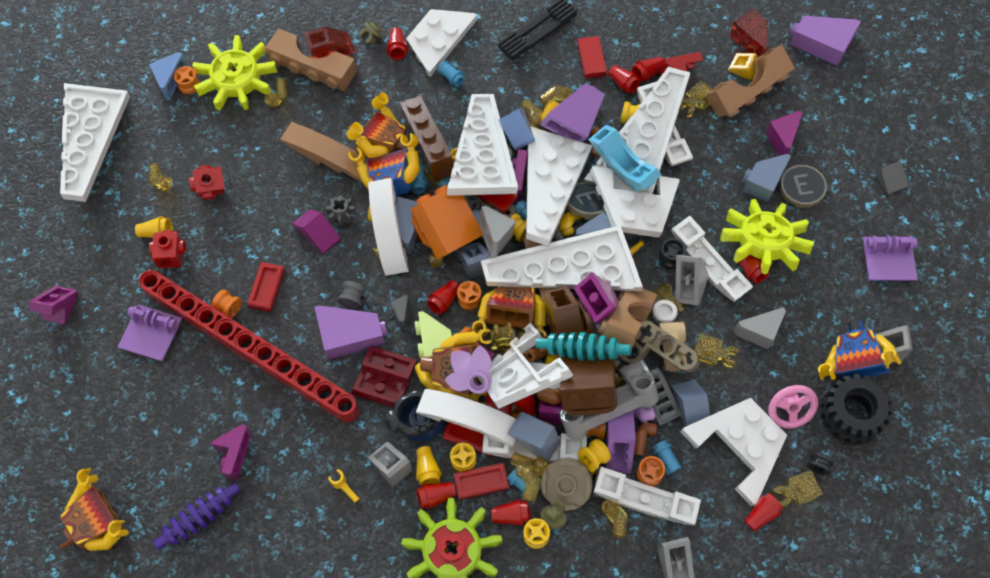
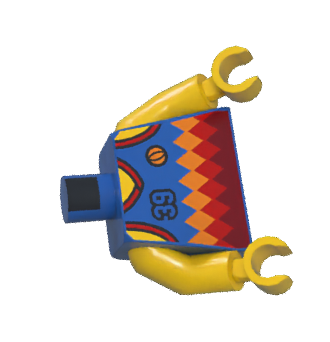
M410 133L411 139L409 143L408 137L404 134L401 135L400 142L407 147L406 149L368 159L367 164H364L366 155L361 149L357 148L359 151L357 158H355L353 152L349 151V158L357 163V171L361 181L368 190V182L388 178L393 179L396 201L398 195L408 193L411 190L412 182L420 172L418 151H415L414 148L418 144V138L414 134Z
M854 320L847 324L849 333L839 335L836 338V344L832 347L826 362L818 367L820 380L829 375L831 380H835V372L840 379L847 375L851 378L853 374H859L860 378H863L864 375L873 377L891 373L889 365L892 362H897L899 365L901 360L895 347L884 336L876 335L873 329L864 330L862 321Z

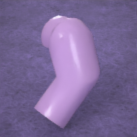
M653 407L634 409V415L643 423L655 419Z

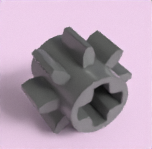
M340 195L337 198L330 199V206L325 208L327 214H329L330 222L336 221L340 226L343 223L352 222L351 214H356V210L352 206L351 198L346 200Z

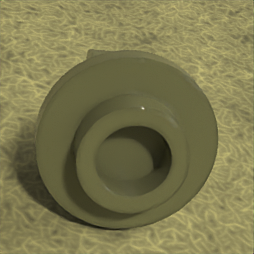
M366 21L365 26L367 28H363L359 32V35L363 38L369 34L368 39L365 41L369 45H373L377 37L381 39L383 36L380 33L382 28L374 21L371 23Z
M556 499L553 506H546L542 509L540 519L544 520L549 528L558 529L563 527L566 522V514L564 512L566 505Z

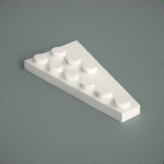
M64 83L65 98H63L65 113L63 115V152L61 158L63 170L61 171L60 194L63 199L86 202L130 96L128 91Z

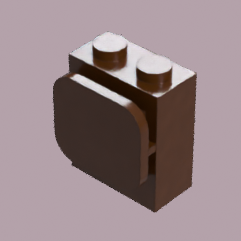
M568 286L544 292L551 334L557 333L558 337L560 333H567L568 337L572 332H577L578 335L580 332H587L588 335L594 334L589 312L581 299L576 300Z
M568 355L561 357V360L573 375L571 378L560 382L563 410L570 415L610 413L616 409L615 360H610L609 355L606 360H599L597 355L594 361H589L587 356L585 361H579L577 355L575 359L568 358Z

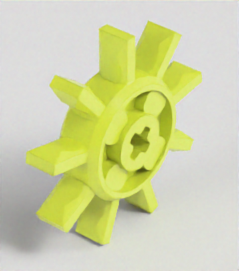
M239 35L234 37L232 50L221 52L212 42L208 44L210 52L215 58L211 64L193 62L192 66L196 74L210 76V79L194 86L198 95L201 96L216 89L218 93L213 103L216 110L219 111L224 106L228 97H238L243 109L248 110L249 101L246 94L250 93L253 89L268 96L271 94L269 85L260 80V75L278 73L275 61L257 64L256 61L266 53L265 45L262 42L248 53L242 50L243 45Z
M752 199L748 209L750 216L746 217L733 209L728 211L726 221L740 229L723 228L720 240L721 242H740L741 247L736 250L734 256L736 263L745 259L748 255H752L762 259V274H767L772 260L781 259L792 271H795L800 259L791 250L810 255L814 242L795 237L797 234L806 232L809 222L806 219L790 223L784 218L786 204L781 203L775 213L762 212L757 200Z

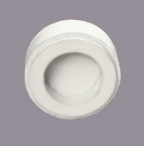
M669 300L658 301L653 307V319L657 323L674 322L677 316L676 305Z

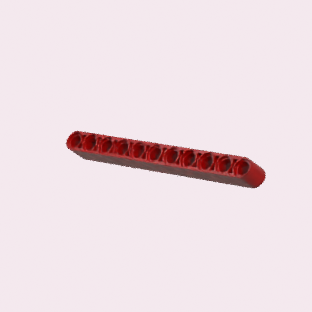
M148 270L139 277V285L149 298L177 316L182 317L186 322L343 422H352L358 417L359 408L355 398L345 390L157 271ZM157 282L153 287H150L152 283ZM175 294L173 298L168 299L170 295ZM194 306L192 310L186 311L188 307ZM208 318H213L211 322L205 323ZM232 329L229 335L223 336L224 332ZM246 342H252L249 347L242 348ZM272 354L268 360H261L264 355ZM291 366L290 371L281 373L284 367ZM312 379L308 385H300L303 380ZM326 391L332 392L330 397L326 399L320 398L322 393ZM345 404H351V405H352V407H351V409H350L349 411H347V412H342V411H340V409H341V407H342L343 405H345Z

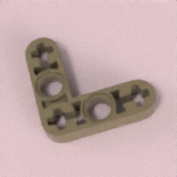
M650 321L640 322L642 326L637 339L645 346L642 348L635 342L633 347L638 348V356L635 359H627L626 355L619 354L617 359H615V369L618 370L623 366L620 362L621 359L627 364H631L640 359L643 360L648 352L652 350L683 372H693L699 366V357L693 349ZM650 329L652 335L650 337H644V335L642 334V330ZM666 340L672 341L673 349L668 353L661 352V343ZM678 351L685 357L691 355L692 364L686 363L683 366L684 362L677 356ZM616 376V385L626 383L623 376L621 378Z

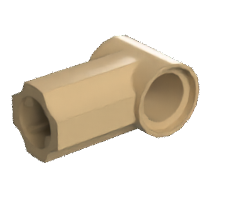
M684 322L658 323V327L685 344L686 330ZM666 340L661 343L663 353H668L673 349L672 341ZM678 351L677 356L684 362V366L687 363L686 357ZM664 359L665 370L670 372L680 371V369Z

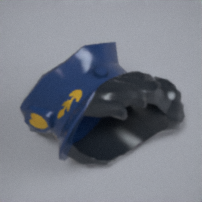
M419 391L403 395L395 402L394 410L388 411L385 415L386 427L393 433L400 431L411 441H431L445 427V420L437 421L416 413L423 392Z

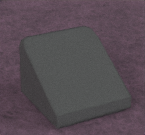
M901 162L881 168L876 176L887 195L906 189L909 186Z
M408 295L391 301L393 313L403 331L407 329L410 308Z

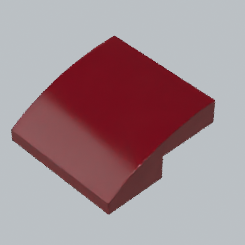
M370 346L361 364L362 370L352 388V395L394 408L395 402L406 394L417 360Z

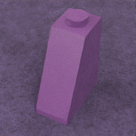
M803 16L800 23L795 22L790 35L793 37L790 45L838 66L854 38L861 21Z
M585 83L550 111L541 121L540 125L560 136L583 142L589 136L605 94L596 87Z
M315 306L324 351L328 359L366 350L370 346L378 347L385 345L383 336L388 334L385 322H379L377 313Z
M634 410L606 422L605 445L609 449L611 459L605 463V468L622 474H631L635 447Z

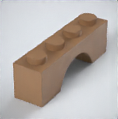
M279 28L265 47L270 62L275 61L277 66H284L293 73H300L308 76L313 81L325 83L332 89H339L345 92L357 73L355 60L336 51L323 58L305 56L301 53L298 37Z
M783 45L769 49L754 60L755 74L747 87L736 83L734 80L719 84L705 94L717 117L727 115L729 118L740 112L739 108L742 105L747 106L756 100L755 96L759 93L764 94L773 88L772 84L775 82L779 83L789 77L788 73L795 69Z
M645 289L642 291H621L618 297L617 309L608 315L606 320L604 319L599 334L607 336L609 341L611 337L617 338L620 344H628L633 348L642 326L640 322L647 321L658 294Z

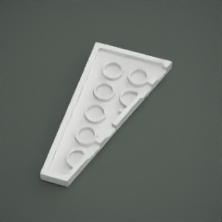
M671 67L666 69L652 88V91L642 101L637 111L619 132L627 146L642 161L657 167L659 171L690 77V72ZM601 157L595 165L596 167L610 168ZM613 171V188L635 191ZM588 173L584 182L596 183L595 179H592L590 173ZM656 182L651 187L645 190L640 189L638 192L653 194Z
M472 94L447 188V195L517 194L518 184L503 128L499 122L500 116L494 94Z
M531 127L535 141L527 146L526 239L549 246L591 154L592 145Z
M621 225L552 242L549 246L540 245L481 261L487 286L562 288L568 286L569 289H574L575 286L593 272L608 282L614 291L643 290Z

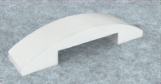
M657 82L637 88L640 104L646 99ZM675 125L664 157L670 166L693 159L685 139L680 138Z
M388 178L368 182L372 223L385 276L409 272L395 202L397 201L393 179Z
M691 216L672 228L671 231L674 237L684 244L686 248L685 254L702 258L709 274L708 281L726 297L735 302L753 288L738 269L734 271L704 238L705 232Z
M431 389L424 390L416 411L417 414L437 421L442 419L488 435L489 439L514 446L515 439L507 433L514 424L515 418L464 397Z
M561 433V436H558L560 443L549 462L567 457L579 460L578 450L584 446L586 447L587 436L580 439H571L567 434ZM484 434L482 453L510 459L543 462L516 440L512 447L489 439V436Z
M600 467L594 488L595 494L647 515L686 525H695L701 502L700 499L679 492L670 493L625 478V474Z

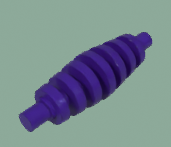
M234 482L226 489L216 488L215 490L218 493L216 496L211 492L207 493L206 496L209 500L207 503L202 497L196 500L200 506L198 509L193 503L188 504L187 508L191 514L188 516L184 510L180 511L179 516L182 521L179 522L174 517L170 521L173 526L171 529L168 525H165L162 528L163 535L153 541L155 547L160 550L168 543L176 545L179 543L177 538L179 535L183 540L189 538L186 532L187 529L196 534L199 532L195 526L197 522L203 529L206 528L208 524L204 517L207 516L213 522L216 519L212 512L216 509L221 514L224 511L221 506L223 503L228 507L232 504V497L241 491L237 483Z

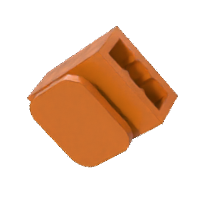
M447 185L435 190L436 195L432 197L429 194L416 200L417 205L410 209L413 226L423 244L432 249L437 260L483 236L480 226L464 196L447 195Z

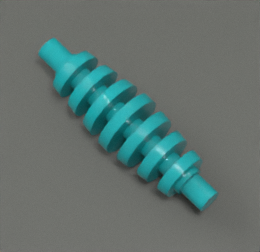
M572 332L569 334V337L567 333H560L559 337L555 333L550 334L547 339H536V348L547 349L551 355H556L558 352L560 357L568 355L570 359H575L577 355L579 361H585L586 356L589 361H594L597 355L599 360H606L608 355L610 360H615L619 354L631 355L632 351L631 345L620 344L617 338L611 337L609 341L607 336L601 335L598 338L597 334L591 333L588 335L587 332H580L579 335L577 332Z

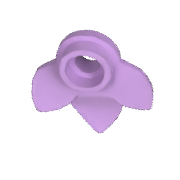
M478 346L472 355L459 350L451 352V365L454 372L446 377L445 381L456 391L469 389L476 394L486 392L492 382L491 375L489 374L492 362L485 348ZM476 376L482 377L483 383L477 384L474 378Z

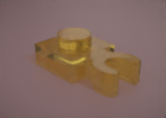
M703 80L699 81L686 93V97L682 99L679 110L683 107H688L687 117H691L694 114L696 107L702 111L710 104L705 94L713 88Z
M510 322L505 327H498V324H494V331L490 332L492 350H509L511 348L509 343L516 337L515 328L512 329V323Z
M702 333L699 334L694 349L700 361L715 366L718 360H721L727 367H734L736 361L731 360L728 354L737 356L739 353V349L734 346L722 347L724 340Z
M811 470L787 479L786 484L788 487L777 486L771 492L772 495L777 493L784 495L785 500L780 502L783 507H786L792 499L795 500L797 505H800L823 495Z

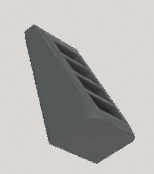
M659 368L650 371L656 382L657 390H661V393L658 394V401L666 399V402L658 406L656 404L652 406L655 420L660 427L681 417L682 414ZM668 407L671 408L672 411L662 416L660 415V411Z

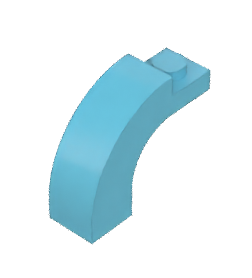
M605 125L589 139L604 162L613 169L614 173L622 181L637 192L640 189L645 190L654 185L656 180L662 175L657 167L642 161L636 156L615 128Z

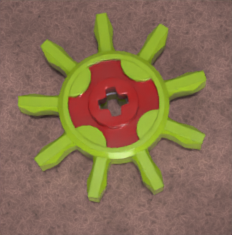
M448 498L446 506L447 520L437 524L422 509L417 512L420 522L429 531L424 540L402 539V547L408 550H420L423 552L424 561L421 564L412 567L406 573L408 578H419L428 571H431L437 578H468L475 569L480 570L487 576L496 578L498 570L493 565L482 561L481 554L484 548L501 545L502 537L501 535H492L486 538H479L475 531L486 515L485 509L482 507L478 509L467 523L456 519L457 506L454 498ZM450 545L453 548L457 547V554L448 553L447 547Z

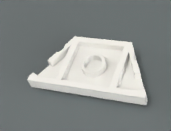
M431 9L406 38L407 45L415 53L419 63H422L428 76L431 77L440 63L447 58L477 21V14Z

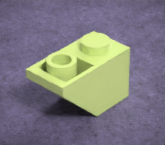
M421 311L418 312L419 321H415L416 334L422 337V343L418 344L419 357H432L433 349L439 348L442 341L451 337V330Z

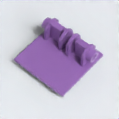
M912 236L863 237L869 281L918 280L913 248L917 247L916 238H912Z
M139 304L138 306L130 307L127 314L131 316V320L118 348L163 362L183 318Z

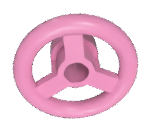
M803 385L786 387L772 398L768 409L769 417L781 428L792 429L803 426L814 417L818 409V398L809 387ZM797 393H803L805 395L799 397ZM810 402L808 412L797 419L801 407ZM777 407H781L788 412L789 421H784L777 416Z

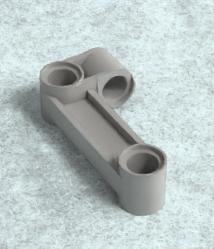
M642 359L618 369L626 385L617 388V407L614 411L588 415H570L565 410L561 411L560 417L569 438H583L588 433V430L639 407H652L658 402L659 396L654 378Z

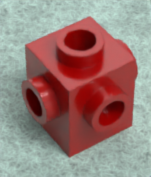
M202 165L197 167V170H193V177L189 178L191 192L196 191L197 198L202 197V200L215 199L216 195L225 194L221 167L211 168L210 165Z
M164 230L153 233V242L149 244V251L158 269L182 267L183 254H186L187 249L185 240H182L177 231Z

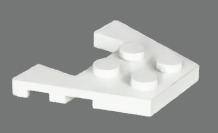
M592 166L590 176L592 179H595L597 184L596 190L598 195L602 196L605 203L603 207L611 226L621 225L623 233L660 237L679 184V179L660 176L656 182L657 195L615 189L613 188V169Z
M531 323L524 328L526 333L519 340L515 337L509 343L511 348L503 356L498 354L491 361L489 374L491 375L492 382L487 392L498 408L573 376L560 357L537 373L522 354L536 345L537 338L542 337ZM477 376L480 382L483 383V378Z
M752 398L688 425L680 431L695 448H698L715 432L752 470L735 488L750 506L758 502L787 437V434Z

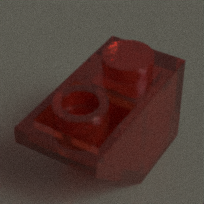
M751 8L733 22L730 35L748 53H756L759 57L766 52L768 47V21L755 9Z
M326 26L304 32L311 58H323L335 51L343 55L355 52L350 36L346 32Z

